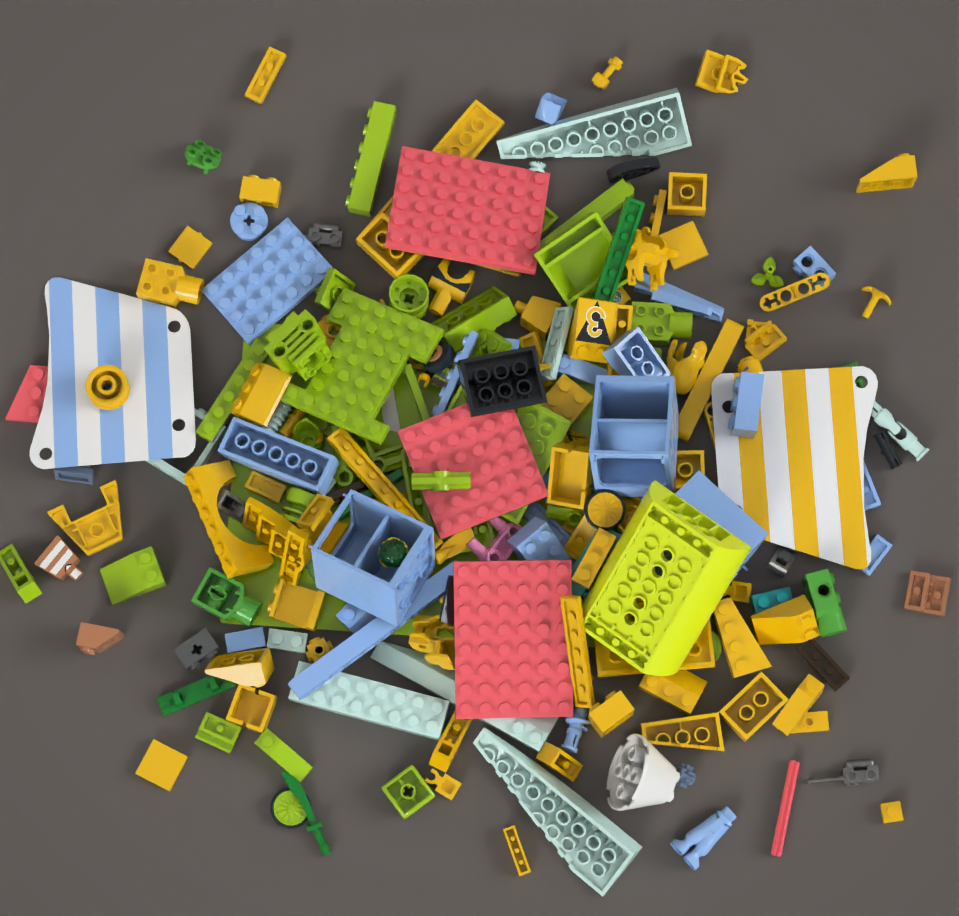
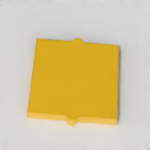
M187 225L168 253L176 257L180 263L183 262L191 269H194L213 243L203 237L201 232L198 233Z

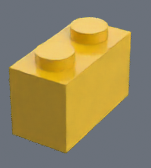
M256 175L243 176L239 196L241 203L251 202L260 206L278 208L282 188L281 182L272 177L260 179Z

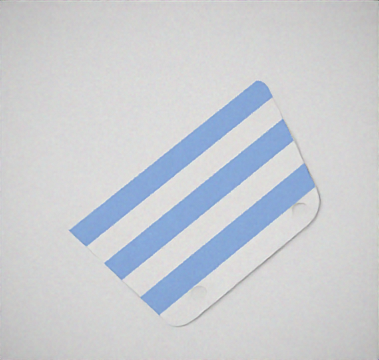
M61 277L51 278L45 285L44 293L49 326L48 381L42 412L30 447L32 463L41 469L180 458L190 455L195 448L196 433L191 332L186 317L177 309ZM171 321H178L181 325L180 330L175 333L171 332L168 329V324ZM102 365H114L120 368L125 373L130 384V394L127 401L121 407L114 410H103L96 407L86 392L85 384L88 375L92 370ZM106 385L103 390L111 389L112 385ZM176 419H182L185 422L183 430L176 431L173 429L172 425ZM43 448L51 449L52 456L50 459H41L39 454Z

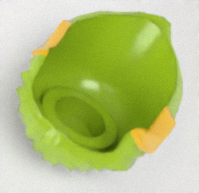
M307 417L300 420L291 431L292 440L315 449H319L322 446L323 433L320 426Z

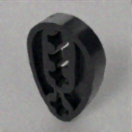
M657 157L641 158L617 164L609 168L606 174L610 183H617L622 178L627 181L660 169L661 166Z

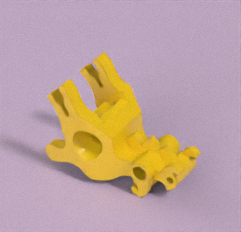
M643 227L642 230H636L626 260L628 284L635 286L636 277L638 281H643V267L647 266V271L650 274V290L656 291L658 290L657 284L658 286L665 285L664 274L668 259H676L679 256V250L668 248L666 241L661 237L648 236L647 233H650V228Z

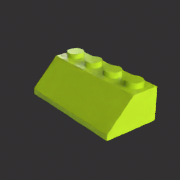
M492 286L430 324L444 329L445 333L441 340L447 341L453 347L455 353L463 350V339L466 334H470L471 330L478 334L484 328L495 331L496 327L510 322L517 313L509 296L497 287Z

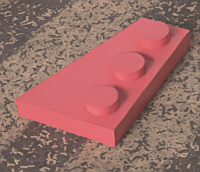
M29 366L5 418L6 421L38 423L47 387L48 366Z

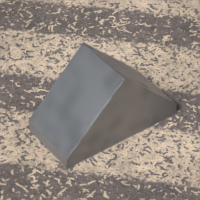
M224 489L217 500L218 511L240 523L243 522L246 503Z
M780 545L769 562L767 569L784 578L798 551Z

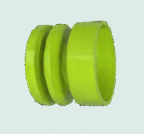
M406 274L399 276L392 282L389 289V307L421 320L426 315L427 308L429 307L427 284L416 275Z
M291 487L286 496V501L292 507L282 506V511L287 514H279L300 529L296 522L316 495Z

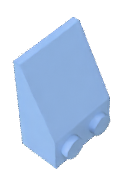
M639 327L626 331L602 352L612 368L620 375L669 376L671 374Z

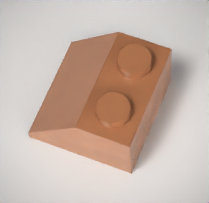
M81 622L76 645L84 654L95 655V652L102 653L123 639L124 634L119 629Z

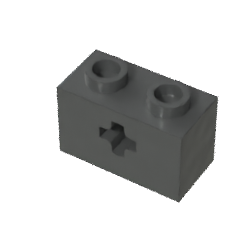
M204 628L173 650L188 671L190 669L194 671L202 665L201 662L208 658L210 660L217 656V651L220 648L207 628ZM196 647H198V648L201 649V650H200V651H201V654H200V655H198L197 653H195V652H196V650H195Z

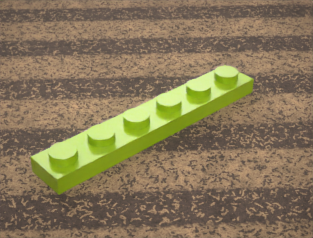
M257 338L254 340L195 431L197 435L213 443L231 415L233 402L238 398L242 385L250 375L251 368L256 362L264 363L269 356L263 349L267 344Z

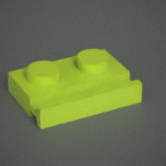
M206 712L195 738L231 754L242 727Z

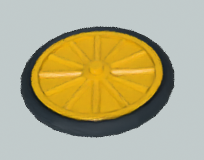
M602 489L589 496L585 503L584 512L591 526L596 529L600 527L608 531L622 523L626 514V507L619 494L612 490Z

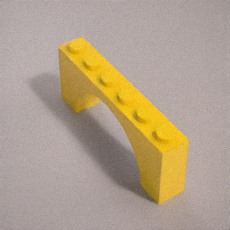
M230 460L192 467L183 476L185 484L189 488L192 500L196 504L200 518L206 527L207 534L213 543L215 552L228 579L266 570L274 562L271 553L268 552L267 544L254 545L240 540L227 529L218 512L217 497L220 488L229 485L237 477Z

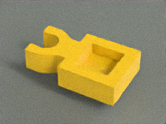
M732 581V586H728L722 597L730 595L732 601L750 603L753 584Z
M432 768L430 772L435 774L436 777L434 780L426 778L425 782L437 785L435 791L452 801L462 783L446 773L442 778Z

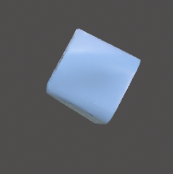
M551 93L544 94L541 97L535 118L553 125L560 118L567 100Z

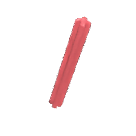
M795 760L789 761L771 849V855L776 857L782 855L800 765Z

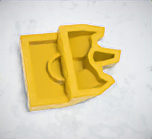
M707 49L702 59L695 86L714 93L730 94L738 92L735 84L743 85L749 80L740 73V70L745 69L747 65L738 58L728 54L723 56Z

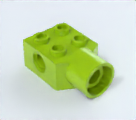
M632 301L631 329L639 327L651 345L668 346L672 338L691 339L692 312H676L671 304Z

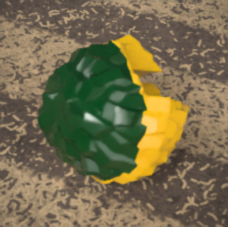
M390 537L383 541L378 551L380 563L385 568L388 566L400 567L409 552L408 546L404 541L395 537Z

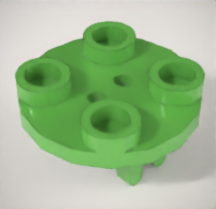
M196 140L186 147L184 155L188 161L187 165L204 169L203 173L207 175L211 169L219 166L222 152L219 149L206 145L204 141Z

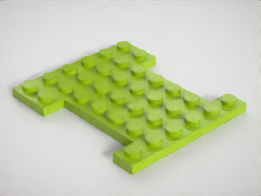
M344 288L326 318L328 323L341 328L329 348L333 356L328 363L323 364L317 370L306 390L289 383L280 400L283 403L381 445L390 427L375 420L377 414L409 358L411 357L427 364L445 332L440 327Z

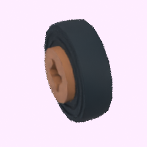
M440 340L428 363H422L423 366L431 373L441 372L453 360V347L447 341Z

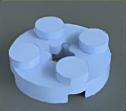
M251 202L237 205L232 212L230 225L233 232L240 239L253 241L266 232L268 217L262 206ZM248 217L255 220L250 226H247V223L244 222Z

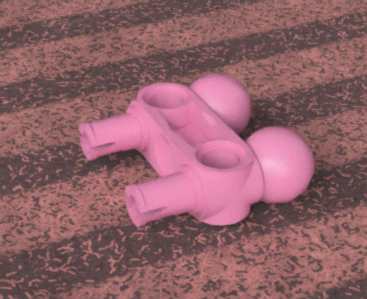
M498 516L488 521L498 531V535L488 548L484 547L475 537L466 545L478 557V561H490V559L491 561H504L513 552L507 540L522 527L519 524L505 522Z

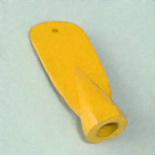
M469 528L449 538L439 550L435 551L436 563L441 565L445 559L451 558L468 548L466 547L467 543L474 537L473 530Z

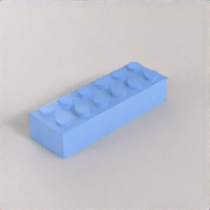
M234 416L217 450L226 459L314 494L326 495L340 465L338 459L331 454Z

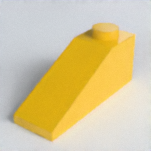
M808 674L772 725L788 736L820 697L825 685Z
M454 712L432 753L429 765L445 773L447 772L473 719H455Z

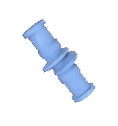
M574 707L573 717H566L565 722L569 727L566 731L564 744L560 746L561 749L577 753V745L582 736V731H588L584 724L590 725L591 723L586 720L589 708Z

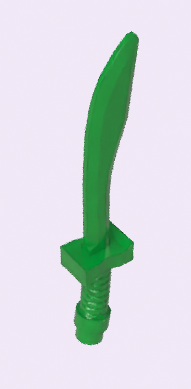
M281 771L291 792L305 810L310 823V827L306 826L308 832H313L320 851L326 857L332 852L320 831V827L323 828L322 823H317L308 798L298 780L288 772Z

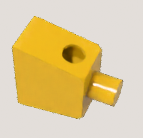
M532 296L528 304L517 300L514 309L522 314L520 325L530 332L537 331L540 339L545 341L550 332L556 307H561L562 304Z

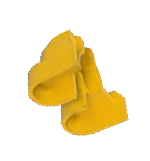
M444 596L439 599L441 604L443 602ZM415 615L412 623L415 631L409 635L408 643L417 651L427 653L424 657L429 663L439 665L445 670H455L454 638L438 637L439 632L443 630H448L454 635V625L440 622V615Z

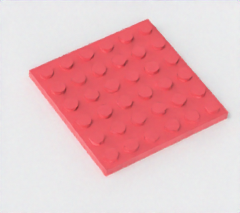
M466 403L398 431L414 473H432V471L470 472L471 489H450V491L421 490L440 539L549 496L514 409L471 417Z

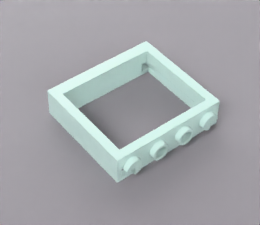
M194 408L195 417L203 421L208 412L201 408L198 410ZM225 426L222 427L213 443L209 442L193 467L206 465L227 431ZM161 459L145 460L186 485L183 477L185 474Z

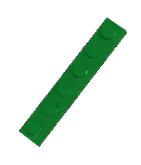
M626 197L592 299L613 302L645 206L644 202Z

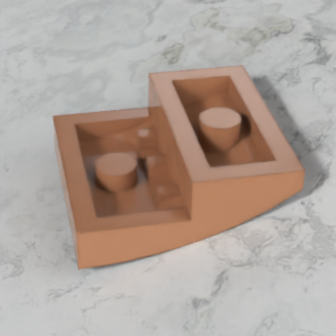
M911 571L904 609L945 617L951 578Z

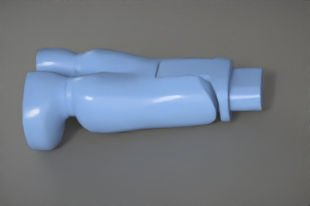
M726 806L688 831L684 840L673 839L670 844L681 856L692 845H695V848L683 858L693 870L699 868V857L705 856L710 852L715 843L732 826L731 823L737 817Z

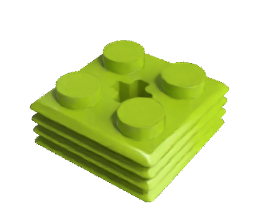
M484 328L479 334L470 358L511 350L513 345L496 332Z
M413 765L407 767L381 787L403 819L408 818L435 797L433 791ZM406 787L414 789L411 797L403 795Z

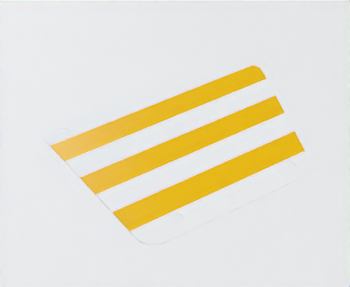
M864 366L759 372V374H764L758 429L754 438L730 435L731 430L728 429V422L733 412L726 413L722 408L725 401H731L733 396L736 395V392H733V384L736 376L739 377L740 373H723L716 376L712 382L711 395L718 488L736 505L741 506L742 510L768 533V536L764 539L765 541L853 569H865L871 562V547L864 509L863 458L867 428L878 388V380L875 373ZM858 376L867 378L868 384L865 388L856 386L855 379Z

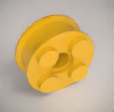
M114 365L99 366L92 370L86 379V392L91 402L100 409H117L129 397L130 384L127 377L120 368ZM106 385H112L111 389L103 390Z

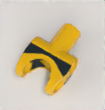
M449 259L441 261L428 283V287L437 292L427 309L441 317L451 300L460 304L463 303L470 291L476 273L470 270L461 279L451 278L447 273L451 262Z

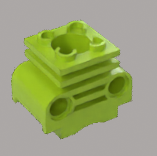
M306 309L299 315L293 311L279 328L273 330L265 337L269 344L263 349L267 352L273 364L279 370L290 375L297 372L305 381L313 377L317 370L323 364L328 363L333 356L326 344V335L316 319Z

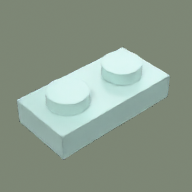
M269 628L267 648L305 653L308 634Z

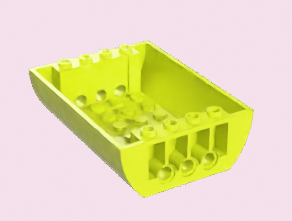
M653 481L582 603L585 632L644 674L669 676L677 673L752 547L659 482ZM665 550H668V551L671 552V554H672V559H671V560H668V559L665 558V556H664V551H665ZM655 566L661 567L663 571L662 576L656 574ZM637 598H641L644 601V607L637 605ZM628 613L635 617V622L627 618Z

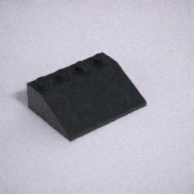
M535 345L461 359L457 362L460 383L471 417L547 403Z

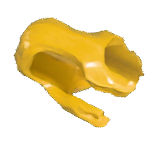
M674 339L671 342L667 356V368L671 372L669 376H674L676 394H687L694 386L698 372L704 366V358L707 352V345L704 341L696 342L690 356L685 359L683 356L687 342L681 343L676 353L678 340Z

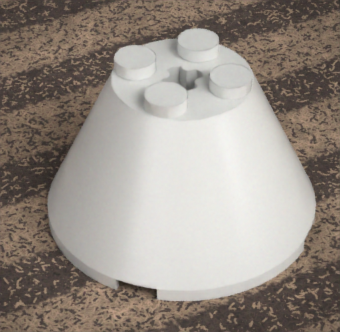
M636 733L629 735L626 738L628 740L624 746L620 745L610 765L606 789L610 790V798H607L608 804L614 810L624 811L671 802L674 798L675 785L680 779V773L644 736Z

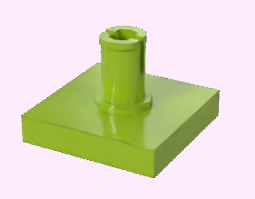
M329 267L323 283L315 290L317 296L314 302L330 312L343 289L346 288L354 291L356 284L336 269Z

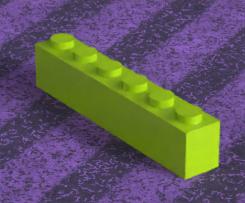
M374 101L373 107L370 106L368 109L367 117L370 119L369 123L364 126L363 135H365L364 142H360L359 153L361 155L360 159H356L354 166L356 175L351 178L350 188H352L351 195H347L345 203L350 213L371 217L397 112L395 105Z

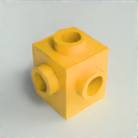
M316 637L309 641V645L306 646L308 651L305 653L310 663L313 661L315 663L334 648L330 640L326 642L324 637L321 639ZM322 647V653H316V649Z

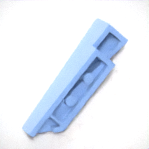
M644 272V280H636L634 292L652 296L651 303L671 304L675 311L692 312L694 316L721 323L724 313L723 307L664 282V286H658L657 284L658 290L652 291L650 290V275Z

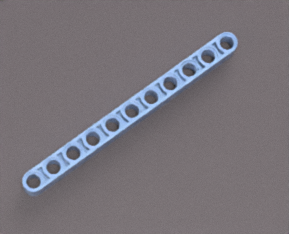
M453 562L425 582L398 627L376 617L294 677L288 683V686L298 699L302 700L412 620L415 615L420 614L443 597L448 575L453 576Z

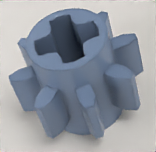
M683 763L675 767L676 771L680 773V779L676 786L686 789L687 786H691L695 782L696 774L692 772L694 767Z

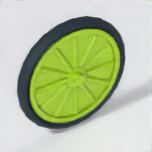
M290 788L282 789L275 794L271 801L270 812L278 825L287 829H295L308 821L302 804L291 792Z

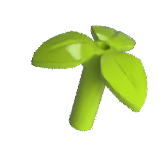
M772 257L766 259L762 268L765 275L756 273L751 279V282L757 286H763L766 280H769L770 287L781 288L784 286L783 279L780 276L773 275V272L776 270V263Z

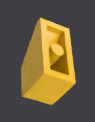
M548 742L544 743L536 756V759L572 782H574L583 767L581 763L562 749Z

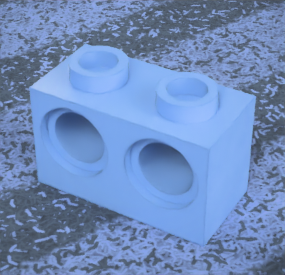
M811 246L794 259L792 264L794 272L798 276L802 275L804 278L817 273H826L829 275L830 280H833L836 272ZM808 260L811 266L805 267L801 261ZM824 278V280L817 281L814 283H812V279L809 280L813 285V290H816L814 286L818 284H821L823 287L826 278Z

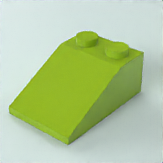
M152 546L134 552L100 569L112 605L167 586L157 555Z

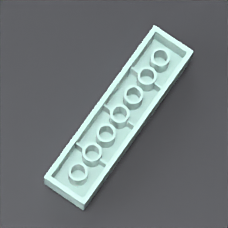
M299 661L294 677L312 664ZM339 672L302 700L298 699L292 689L288 697L290 701L438 741L441 738L450 706V701L343 672Z

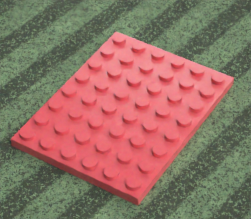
M402 146L384 248L535 275L537 259L533 254L540 247L550 173L529 171V169Z
M571 559L453 561L455 719L573 717V685L560 601L562 595H572Z

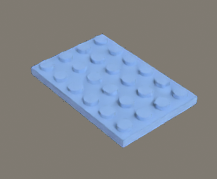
M287 217L201 289V291L247 344L250 345L256 338L258 339L323 283L329 267H333Z

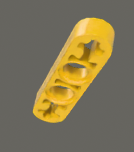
M817 273L766 294L760 299V307L764 311L770 312L818 293L829 287L831 283L830 277L826 273ZM819 276L826 278L824 286L822 287L821 284L815 285L816 290L813 291V285L809 280L812 279V283L819 281ZM802 283H806L809 286V291L806 294H802L799 291V286ZM785 290L791 293L789 301H784L781 297L782 292ZM777 294L780 305H778V302L772 303L771 308L764 305L767 302V298L769 300L776 299L774 295Z

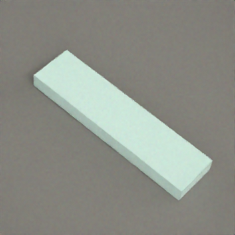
M570 306L556 307L541 362L550 364L551 367L541 371L542 380H556L574 311Z

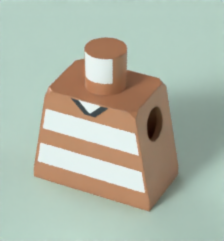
M58 535L34 563L39 569L61 581H64L68 576L78 581L83 575V572L76 567L80 559Z

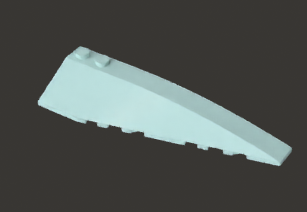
M677 88L556 121L553 125H542L496 140L501 159L615 157L622 155L656 156L692 146Z
M383 641L376 646L370 657L371 659L440 698L450 701L455 706V670H445L439 665L429 663L424 657L427 653ZM559 717L485 718L479 720L539 753Z
M484 727L473 744L487 762L493 765L497 775L504 779L508 785L507 788L517 796L518 802L535 824L545 832V837L558 849V854L569 863L568 866L572 872L603 897L633 861L642 846L566 784Z

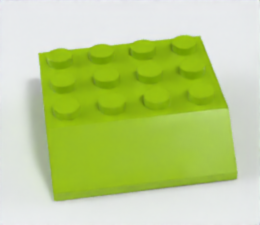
M590 212L545 243L533 254L566 305L574 309L573 316L578 297L593 298L613 238L597 212ZM626 265L624 266L617 289L628 282V269Z

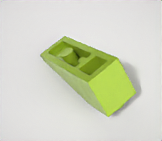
M10 544L0 550V562L24 602L27 604L41 595L42 592L14 545Z
M268 728L254 742L300 783L313 768Z

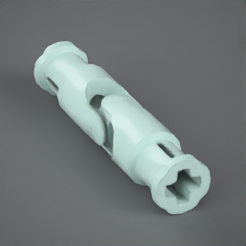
M874 400L873 408L878 413L872 409L871 416L874 418L873 421L880 427L888 429V434L905 451H910L918 462L930 449L922 446L917 441L918 438L901 422H895L892 414L886 408L883 409ZM903 428L907 433L906 438L899 440L894 437Z

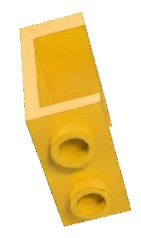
M317 494L296 522L300 529L309 534L308 538L313 543V546L333 516L330 508L335 503L332 497ZM337 521L322 543L320 550L331 555L350 525Z
M281 579L280 583H276L273 594L276 595L274 601H270L267 609L270 618L315 632L326 599V593L320 590L313 591L297 585L294 587L284 579Z

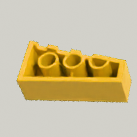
M729 597L720 600L712 614L732 678L772 667L732 599Z
M719 712L640 723L641 735L651 744L724 751Z

